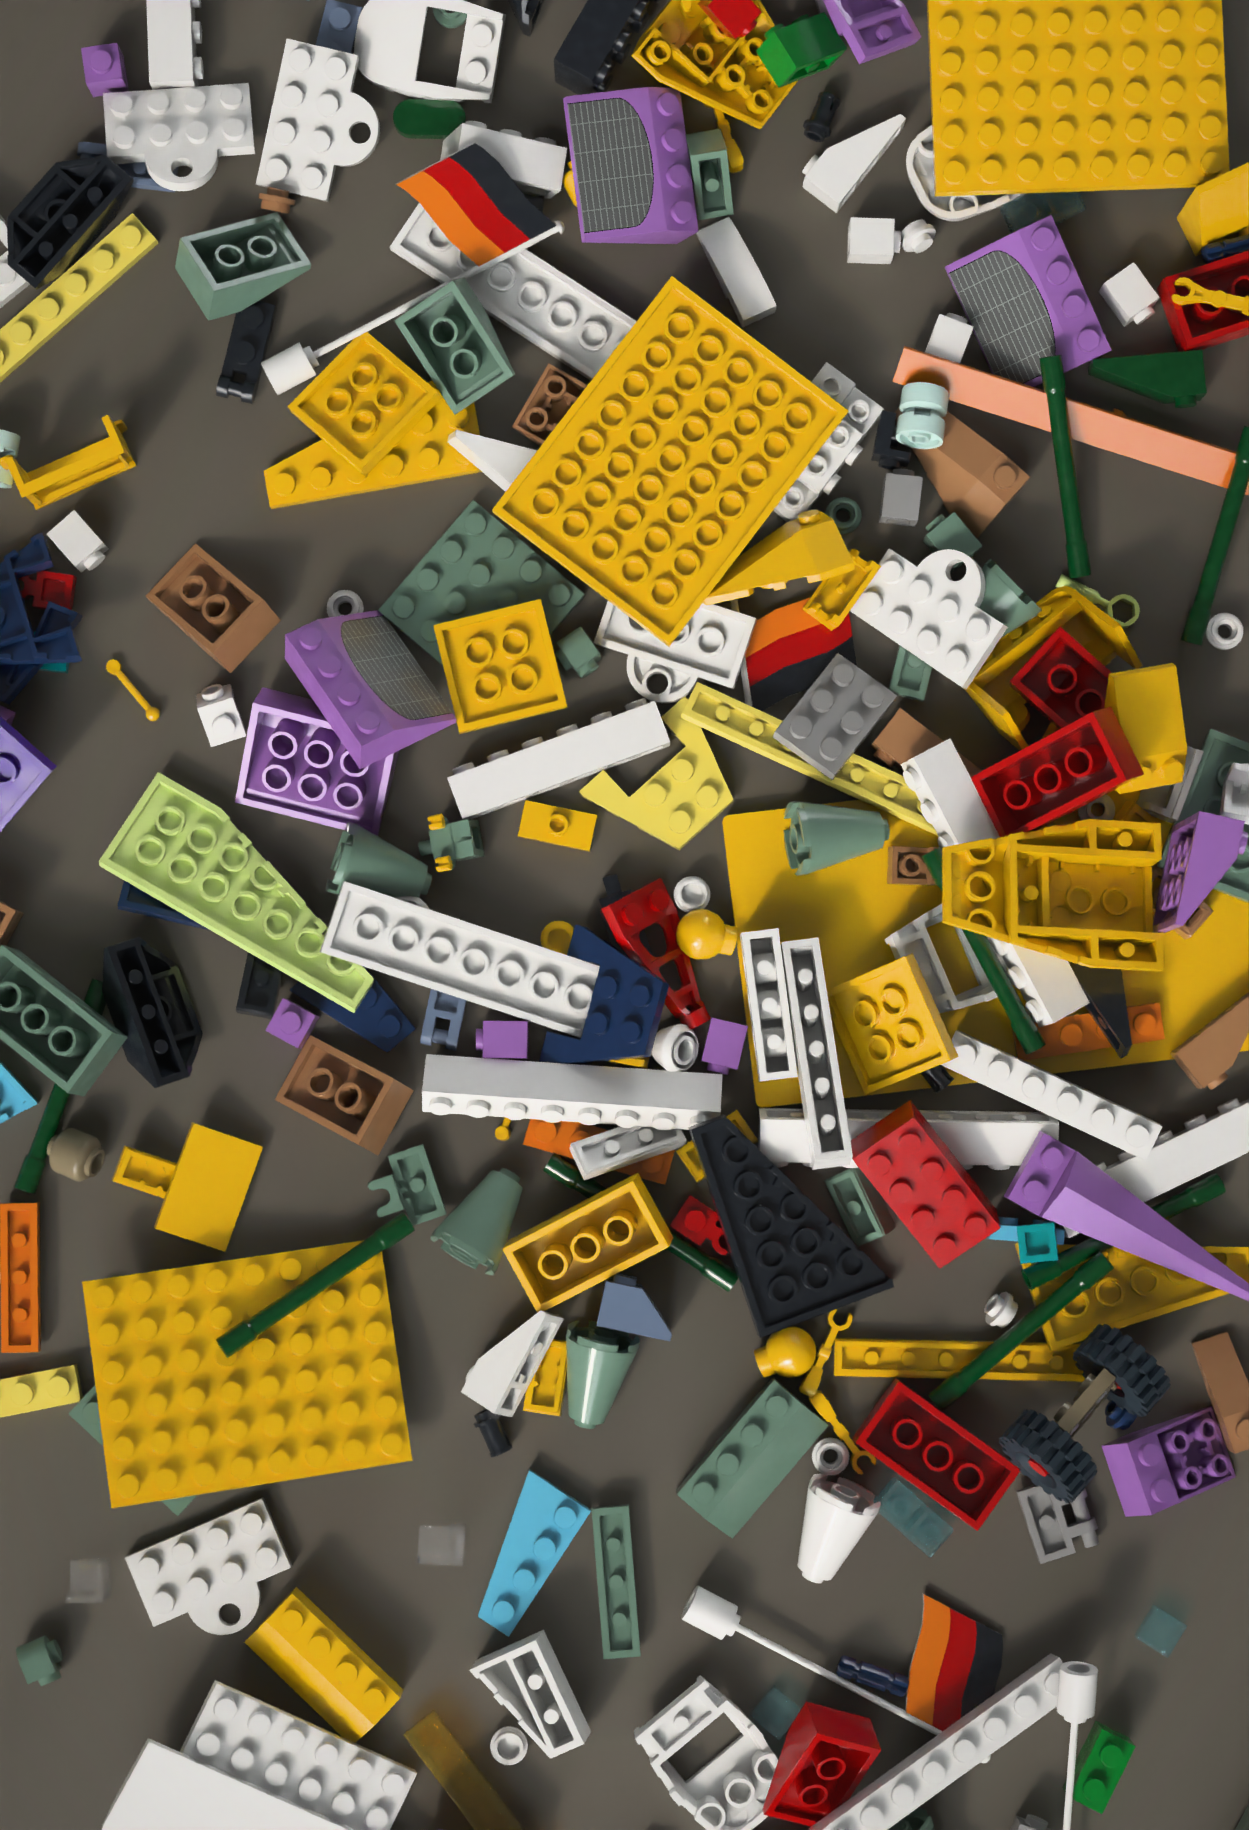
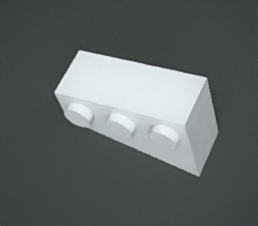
M466 121L465 124L462 123L443 140L440 160L472 143H476L501 164L523 194L544 196V198L551 199L561 191L567 148L557 146L556 141L543 137L535 138V140L523 138L522 134L515 130L502 129L498 132L487 129V125L482 122Z
M544 1630L477 1659L469 1669L477 1679L480 1678L494 1693L493 1697L500 1705L504 1704L517 1718L518 1724L550 1759L583 1745L589 1737L591 1730Z

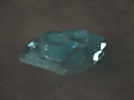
M1079 192L1033 193L1004 204L1000 211L1010 233H1013L1052 215L1055 224H1059L1083 212L1086 206Z
M895 1476L874 1498V1503L881 1502L879 1514L895 1526L929 1558L934 1555L954 1531L946 1521Z

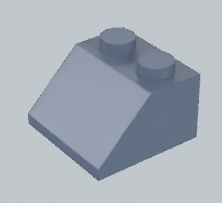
M617 1273L614 1275V1278L605 1280L596 1326L670 1342L672 1336L670 1327L643 1285L636 1283V1276Z

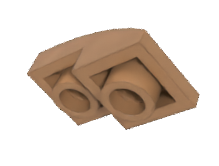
M888 847L887 884L937 886L921 856L938 847Z

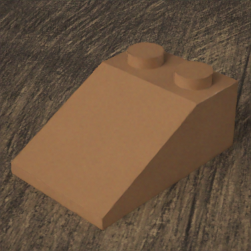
M196 543L146 595V598L229 673L281 621L264 599Z
M310 1035L274 1100L370 1152L379 1155L414 1090Z

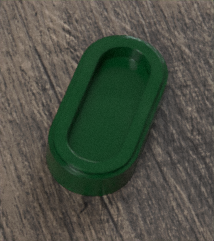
M407 99L396 106L393 112V122L397 132L406 138L445 139L462 123L465 124L466 116L462 106L455 101Z

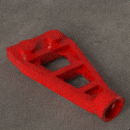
M662 879L654 880L601 908L617 943L630 959L635 960L662 980L664 978L659 971L660 966L670 960L675 962L681 980V987L676 990H672L669 987L664 1003L674 1017L678 1018L681 1024L687 1025L690 1029L709 1021L711 1017L701 1001L690 957L680 949L677 943L676 930L680 920L677 909ZM653 923H657L662 927L667 943L666 952L660 957L652 956L639 938L640 931Z

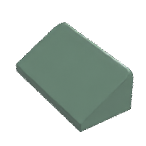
M859 1167L849 1168L824 1180L848 1233L857 1246L882 1237L895 1229V1224L882 1196Z

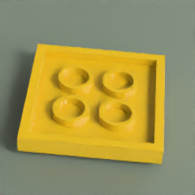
M366 332L354 338L287 407L292 414L366 476L441 399V396L429 383Z
M541 599L433 625L460 734L568 708Z
M913 953L827 990L831 1018L865 1095L959 1057Z

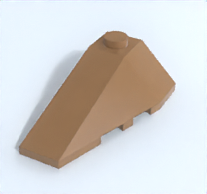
M898 408V409L894 412V413H897V414H896V419H895V423H896V424H897L898 417L900 416V414H903V413L900 411V408ZM947 411L946 416L942 418L946 423L942 445L933 449L911 448V450L916 454L927 473V478L934 485L944 502L943 505L949 515L955 512L977 539L1025 486L1030 476L1003 452Z

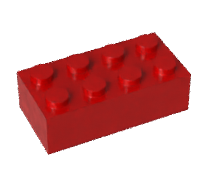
M1249 250L1165 277L1158 286L1157 291L1178 352L1204 350L1249 335V316L1243 314L1242 311L1225 307L1216 308L1211 304L1202 302L1178 305L1171 299L1173 294L1184 297L1189 294L1186 287L1175 285V281L1182 277L1189 278L1208 290H1221L1226 294L1240 297L1249 296Z
M1110 706L1085 715L977 773L971 779L999 837H1005L1019 832L1036 831L1144 775V772Z
M911 1100L850 1141L853 1154L852 1160L939 1269L1001 1228L996 1208Z
M894 1378L852 1437L855 1443L976 1531L980 1529L1020 1473V1468L1017 1465H1013L1010 1460L897 1378Z

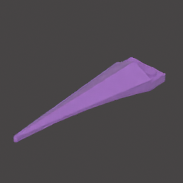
M823 0L838 35H844L859 64L914 45L921 38L907 8L900 0Z
M1039 1131L1004 1194L1005 1198L1037 1216L1249 1301V1283L1078 1151Z

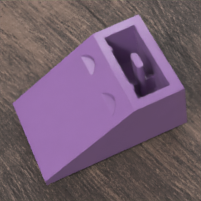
M1212 1406L1129 1433L1101 1445L1125 1517L1153 1515L1236 1477Z

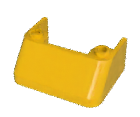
M1069 586L1056 588L1036 602L1042 611L1036 617L999 640L967 690L965 689L998 733L1019 751L1028 747L1021 731L1028 724L1030 713L1024 705L1027 701L1010 687L1009 681L1059 627H1062L1104 666L1108 665L1116 656L1121 657L1135 669L1143 666L1122 626Z

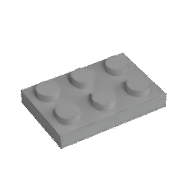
M837 653L775 730L773 738L833 780L894 703L897 695Z

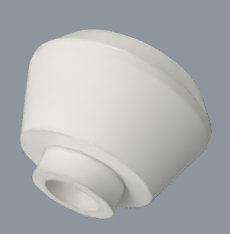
M677 1024L659 1030L656 1033L652 1049L654 1060L669 1072H685L694 1064L699 1050L698 1039L693 1029H690L685 1024Z

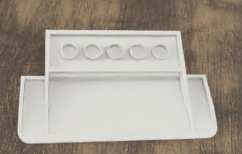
M215 1680L180 1752L149 1738L147 1739L102 1824V1830H390L417 1772L408 1766Z

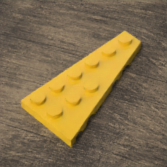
M428 382L439 392L441 399L366 476L359 472L324 440H320L264 470L270 508L275 509L482 472L447 442L449 434L455 430L480 435L475 404L472 403L454 415L434 382Z
M1016 1243L1014 1245L1020 1260L1019 1245ZM1057 1244L1058 1254L1075 1245ZM1112 1247L1102 1254L1109 1260L1114 1269L1090 1289L1083 1291L1046 1322L1042 1329L1051 1351L1085 1340L1098 1324L1102 1326L1107 1324L1112 1329L1114 1327L1120 1329L1229 1293L1119 1248ZM1202 1247L1249 1283V1247ZM1085 1262L1063 1272L1061 1276L1030 1290L1035 1307L1072 1277L1074 1272ZM1035 1263L1021 1264L1022 1269H1025Z

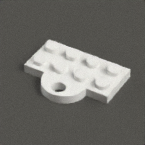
M286 39L256 185L286 190L289 193L328 202L336 166L349 167L357 165L373 153L380 137L378 116L369 102L363 97L352 93L360 58L358 55ZM358 123H366L371 130L370 138L365 143H355L351 138L353 126Z
M249 83L103 93L107 157L115 164L145 162L151 178L166 189L173 191L194 190L203 186L213 177L218 166V157L255 154ZM179 166H188L192 169V172L186 177H178L173 174L174 169Z
M889 548L879 563L880 569L850 611L967 690L1008 628L979 608L984 598L986 585L981 567L968 555L950 549L930 554L917 567ZM964 562L967 569L965 576L959 581H952L950 576L952 567L956 563Z
M607 601L594 643L628 655V678L640 695L656 703H672L687 696L694 689L699 678L734 689L757 619L714 604L705 605L702 603L677 638L668 647L615 605ZM656 673L664 674L668 679L667 689L660 694H654L648 688L649 678Z
M264 1497L125 1557L153 1627L188 1612L198 1627L216 1635L233 1634L246 1627L254 1618L260 1606L261 1588L259 1581L292 1567ZM228 1603L236 1605L241 1613L240 1620L233 1624L226 1623L220 1615L221 1607Z

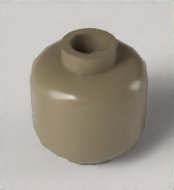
M67 1128L59 1135H54L47 1146L51 1169L78 1182L96 1176L105 1160V1152L102 1150L100 1140L76 1128Z

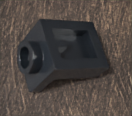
M882 410L871 460L879 462V467L889 470L900 469V466L907 467L911 453L890 449V446L897 447L898 444L895 437L897 413Z

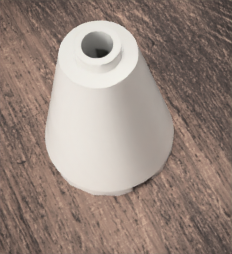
M823 1473L814 1474L808 1485L797 1564L798 1568L803 1571L802 1576L814 1583H822L823 1580L828 1581L834 1577L879 1513L881 1502L874 1503L875 1495L863 1486L842 1477L838 1478L837 1483L826 1481L828 1475Z

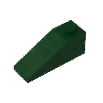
M1202 350L1093 359L1088 366V375L1162 404L1175 403V408L1194 407L1197 405V401H1201L1207 393Z

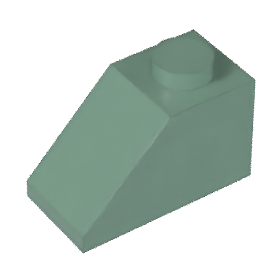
M721 129L686 134L698 220L733 215L728 155Z

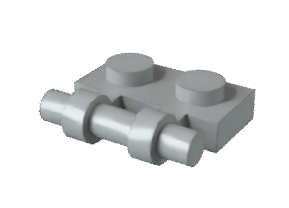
M1031 1485L1016 1490L1040 1564L1076 1553L1071 1538L1081 1535L1085 1548L1099 1544L1095 1532L1098 1526L1095 1517L1090 1516L1085 1498L1088 1496L1085 1488L1071 1503L1076 1522L1069 1525L1066 1523L1061 1506L1069 1503L1057 1500L1053 1494L1049 1495L1044 1492L1043 1488L1039 1485L1038 1487Z

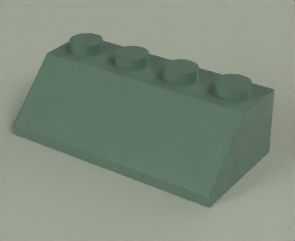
M772 1376L676 1488V1493L704 1519L733 1539L829 1425Z

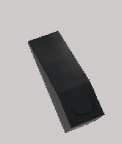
M1069 962L1090 1002L1085 1005V1008L1122 1059L1127 1056L1132 1042L1121 969L1089 968Z

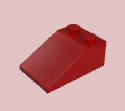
M1059 627L1009 682L1012 689L1057 728L1061 729L1085 715L1105 707L1108 678L1112 672L1062 627Z
M806 1702L788 1729L762 1809L764 1815L813 1826L849 1800L881 1751L871 1719Z

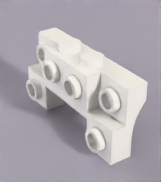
M828 362L825 363L812 380V383L849 412L773 510L786 522L798 519L800 513L810 510L823 491L828 495L832 492L842 478L837 474L845 462L850 466L855 462L864 449L859 445L879 419L882 410H884L883 407L855 387L856 383Z

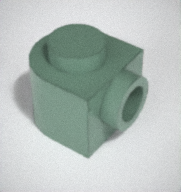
M581 626L556 642L560 649L554 652V654L566 671L573 667L577 675L583 679L599 667L597 662L602 657Z
M44 1635L16 1648L17 1658L27 1684L38 1680L40 1686H43L61 1678L59 1672L61 1665L59 1662L63 1660V1655L55 1639L50 1641Z

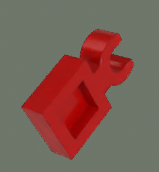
M39 571L37 572L36 580H32L28 575L18 579V581L22 580L24 582V589L21 591L24 601L34 597L33 607L46 609L50 601L72 610L76 576Z
M689 1195L669 1226L699 1246L708 1238L711 1240L712 1247L717 1253L721 1255L728 1253L725 1248L719 1245V1238L724 1233L722 1227L715 1225L719 1219L717 1212Z

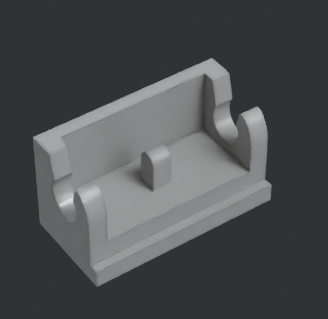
M1187 746L1183 782L1141 790L1136 804L1155 818L1171 824L1178 821L1204 751Z

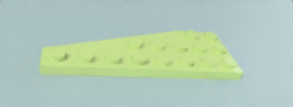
M159 772L156 774L100 858L99 866L355 1013L374 983V978L361 965L320 952L328 927L320 918L313 914L306 906V902L273 865L266 861L253 847L252 842L247 836L236 828L222 808Z

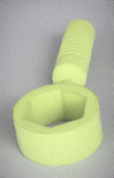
M1063 574L1060 575L1055 585L1056 588L1063 586L1072 587L1093 604H1100L1106 607L1105 613L1113 618L1112 605L1121 600L1132 605L1133 618L1124 623L1113 618L1122 628H1128L1133 625L1139 617V604L1130 595H1117L1108 601L1102 598L1098 591Z

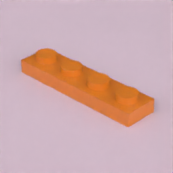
M1159 1002L1127 1006L1132 1044L1165 1039ZM1089 1012L1068 1015L1053 1024L1040 1028L1037 1022H1034L1046 1045L1027 1055L1012 1029L1016 1057L1022 1060L1112 1047Z
M530 1119L523 1145L574 1159L569 1149L571 1143L608 1130L592 1125H584L580 1122L560 1121L550 1123L544 1120ZM675 1150L614 1171L628 1175L639 1173L643 1179L665 1185Z
M40 1202L1 1203V1353L40 1352Z

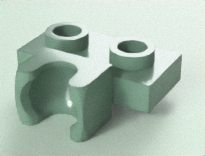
M424 1144L389 1155L388 1158L394 1174L367 1183L370 1190L386 1189L390 1194L389 1203L377 1210L379 1218L406 1209L409 1221L414 1226L447 1214Z

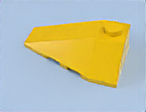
M819 510L804 511L798 515V519L786 522L740 555L703 603L710 605L748 597L755 592L754 588L756 587L764 589L774 588V591L785 589L786 583L789 580L807 577L808 583L822 581L855 570L854 562L834 520Z

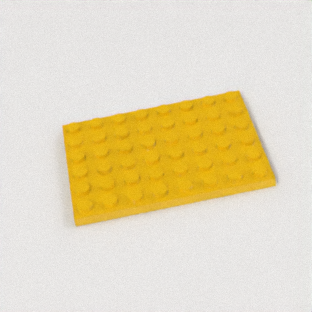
M927 0L935 197L1195 188L1230 171L1222 0Z
M671 276L492 509V513L670 647L849 411Z
M363 1241L82 1282L111 1508L412 1461L382 1251L259 1334L254 1341L229 1358L225 1356L215 1339L240 1322L248 1320Z

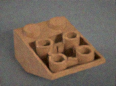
M548 363L512 428L541 447L587 385Z

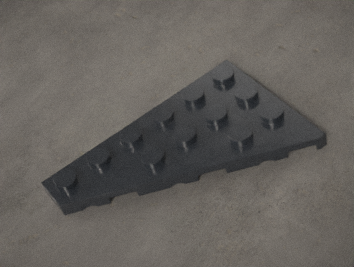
M721 1115L688 1127L757 1335L760 1338L894 1287L892 1279L726 1116Z

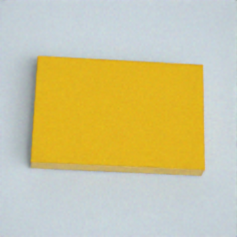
M192 1122L154 1228L225 1252L263 1146Z

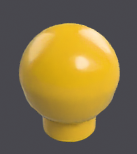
M696 909L688 912L682 917L676 930V939L680 949L693 959H710L718 953L731 956L735 949L738 935L737 927L724 924V921L718 914L707 909Z
M790 1326L772 1333L765 1346L754 1350V1355L764 1378L776 1373L787 1378L798 1377L807 1373L813 1366L816 1359V1345L813 1338L804 1329Z

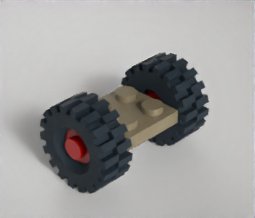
M1098 1324L1073 1353V1360L1076 1361L1075 1365L1079 1370L1083 1371L1082 1375L1085 1377V1380L1077 1389V1395L1073 1399L1075 1403L1072 1405L1069 1401H1066L1053 1417L1054 1421L1052 1420L1051 1422L1045 1415L1041 1413L1038 1415L1035 1410L1024 1409L999 1438V1444L1003 1447L1004 1454L1010 1456L1009 1460L1012 1464L1017 1465L1020 1468L1019 1471L1024 1476L1027 1475L1032 1479V1483L1037 1487L1038 1485L1041 1486L1047 1494H1053L1057 1500L1072 1503L1098 1472L1096 1470L1097 1466L1091 1461L1092 1457L1089 1453L1082 1450L1083 1446L1072 1439L1105 1399L1113 1400L1117 1407L1122 1410L1126 1408L1128 1413L1132 1415L1146 1416L1171 1387L1170 1379L1165 1375L1166 1371L1164 1368L1156 1364L1157 1360L1154 1356L1148 1355L1145 1352L1146 1349L1141 1344L1137 1345L1134 1343L1132 1337L1127 1334L1125 1336L1122 1335L1121 1331L1115 1327L1112 1329L1107 1324L1103 1326Z

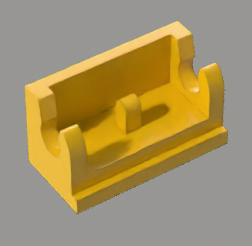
M856 549L849 550L855 570L822 580L802 608V610L831 631L842 623L881 567L873 560L867 562L858 556L860 552Z

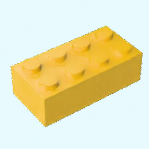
M636 1173L509 1239L502 1250L538 1313L540 1310L546 1311L668 1248L673 1240V1236L639 1173Z

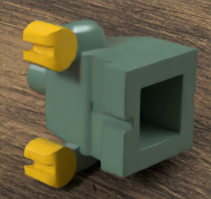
M442 813L428 816L427 819L431 822L429 825L431 830L429 831L430 840L420 841L418 847L421 856L433 854L435 863H438L436 867L438 872L453 870L456 867V861L485 856L478 820L465 819L449 823Z

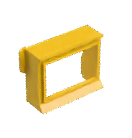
M109 415L102 417V421L110 437L28 473L12 455L0 458V465L5 470H10L21 497L26 496L36 510L136 466L122 434L127 430L125 423L122 420L113 422Z

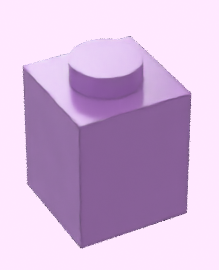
M118 43L81 48L85 80L93 97L103 96V93L129 91L124 56Z
M283 998L265 1031L296 1048L302 1049L320 1016Z
M716 1018L710 1019L701 1062L708 1063V1071L728 1075L730 1068L738 1070L748 1026Z
M483 1021V1029L476 1028V1051H483V1058L528 1059L529 1022Z

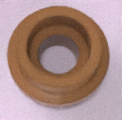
M271 187L267 188V194L259 193L258 197L262 199L261 209L289 214L290 206L295 205V200L288 199L289 191Z

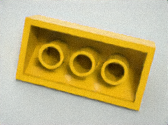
M297 1587L244 1642L343 1738L354 1743L379 1722L401 1698L403 1689Z

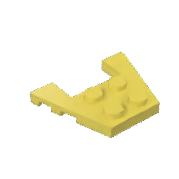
M686 696L661 717L663 723L685 747L634 794L628 797L604 770L579 791L583 798L634 824L639 829L677 850L682 849L733 802V797L702 728L681 718V714L688 701Z

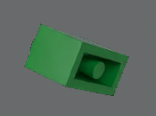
M825 12L812 17H809L808 14L802 15L788 26L780 23L772 27L765 33L766 40L756 52L777 86L782 87L829 69L847 50V47Z
M1095 1721L1076 1759L1073 1800L1103 1814L1136 1747L1129 1737ZM1065 1781V1783H1064V1785H1063V1787H1062V1788L1064 1789L1065 1793H1066V1781Z

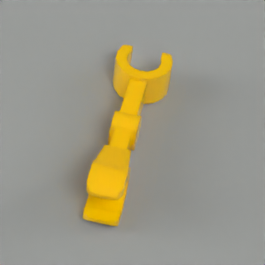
M703 103L704 106L713 109L717 120V129H721L727 148L729 172L736 173L742 171L743 156L735 140L731 137L730 125L728 120L725 119L724 113Z
M1185 277L1178 278L1175 281V285L1184 286L1189 291V294L1185 297L1177 294L1172 295V301L1178 305L1202 302L1211 304L1216 308L1225 307L1239 310L1249 316V296L1240 297L1226 294L1221 290H1208Z
M837 1309L827 1313V1323L831 1328L824 1343L819 1347L814 1365L805 1374L800 1384L799 1391L809 1397H813L816 1394L823 1373L822 1367L832 1352V1345L838 1331L845 1330L851 1325L853 1318L851 1313L847 1314L846 1320L842 1325H836L833 1321V1316Z
M817 1390L813 1397H809L810 1402L820 1416L832 1424L834 1432L852 1452L850 1463L855 1472L861 1475L864 1474L860 1467L857 1466V1459L862 1455L868 1456L873 1465H876L875 1457L863 1448L858 1449L849 1436L850 1433L842 1422L839 1423L836 1419L837 1415L823 1393Z

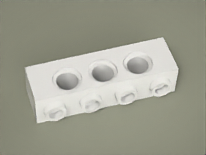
M779 929L741 933L740 941L758 1080L761 1082L798 1077Z

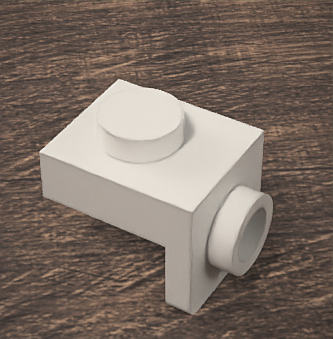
M220 684L211 685L196 695L197 709L211 747L246 736V730L234 700L231 684L224 686Z
M1232 763L1223 781L1220 816L1245 821L1244 824L1248 825L1249 763Z

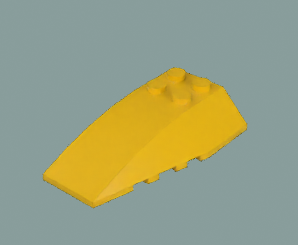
M1086 819L1062 826L1055 825L1026 833L1019 832L995 839L988 838L943 847V923L1089 968L1163 971L1164 935L1163 933L1153 932L1152 866L1162 860L1161 823Z

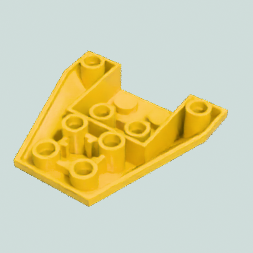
M669 0L639 38L631 55L659 82L757 129H761L798 82L795 81L778 87L756 52L766 40L765 33L775 26L760 0H752L762 12L755 19L757 21L756 26L746 36L742 38L738 36L736 39L725 36L698 5L700 0H692L690 12L684 11L680 0Z

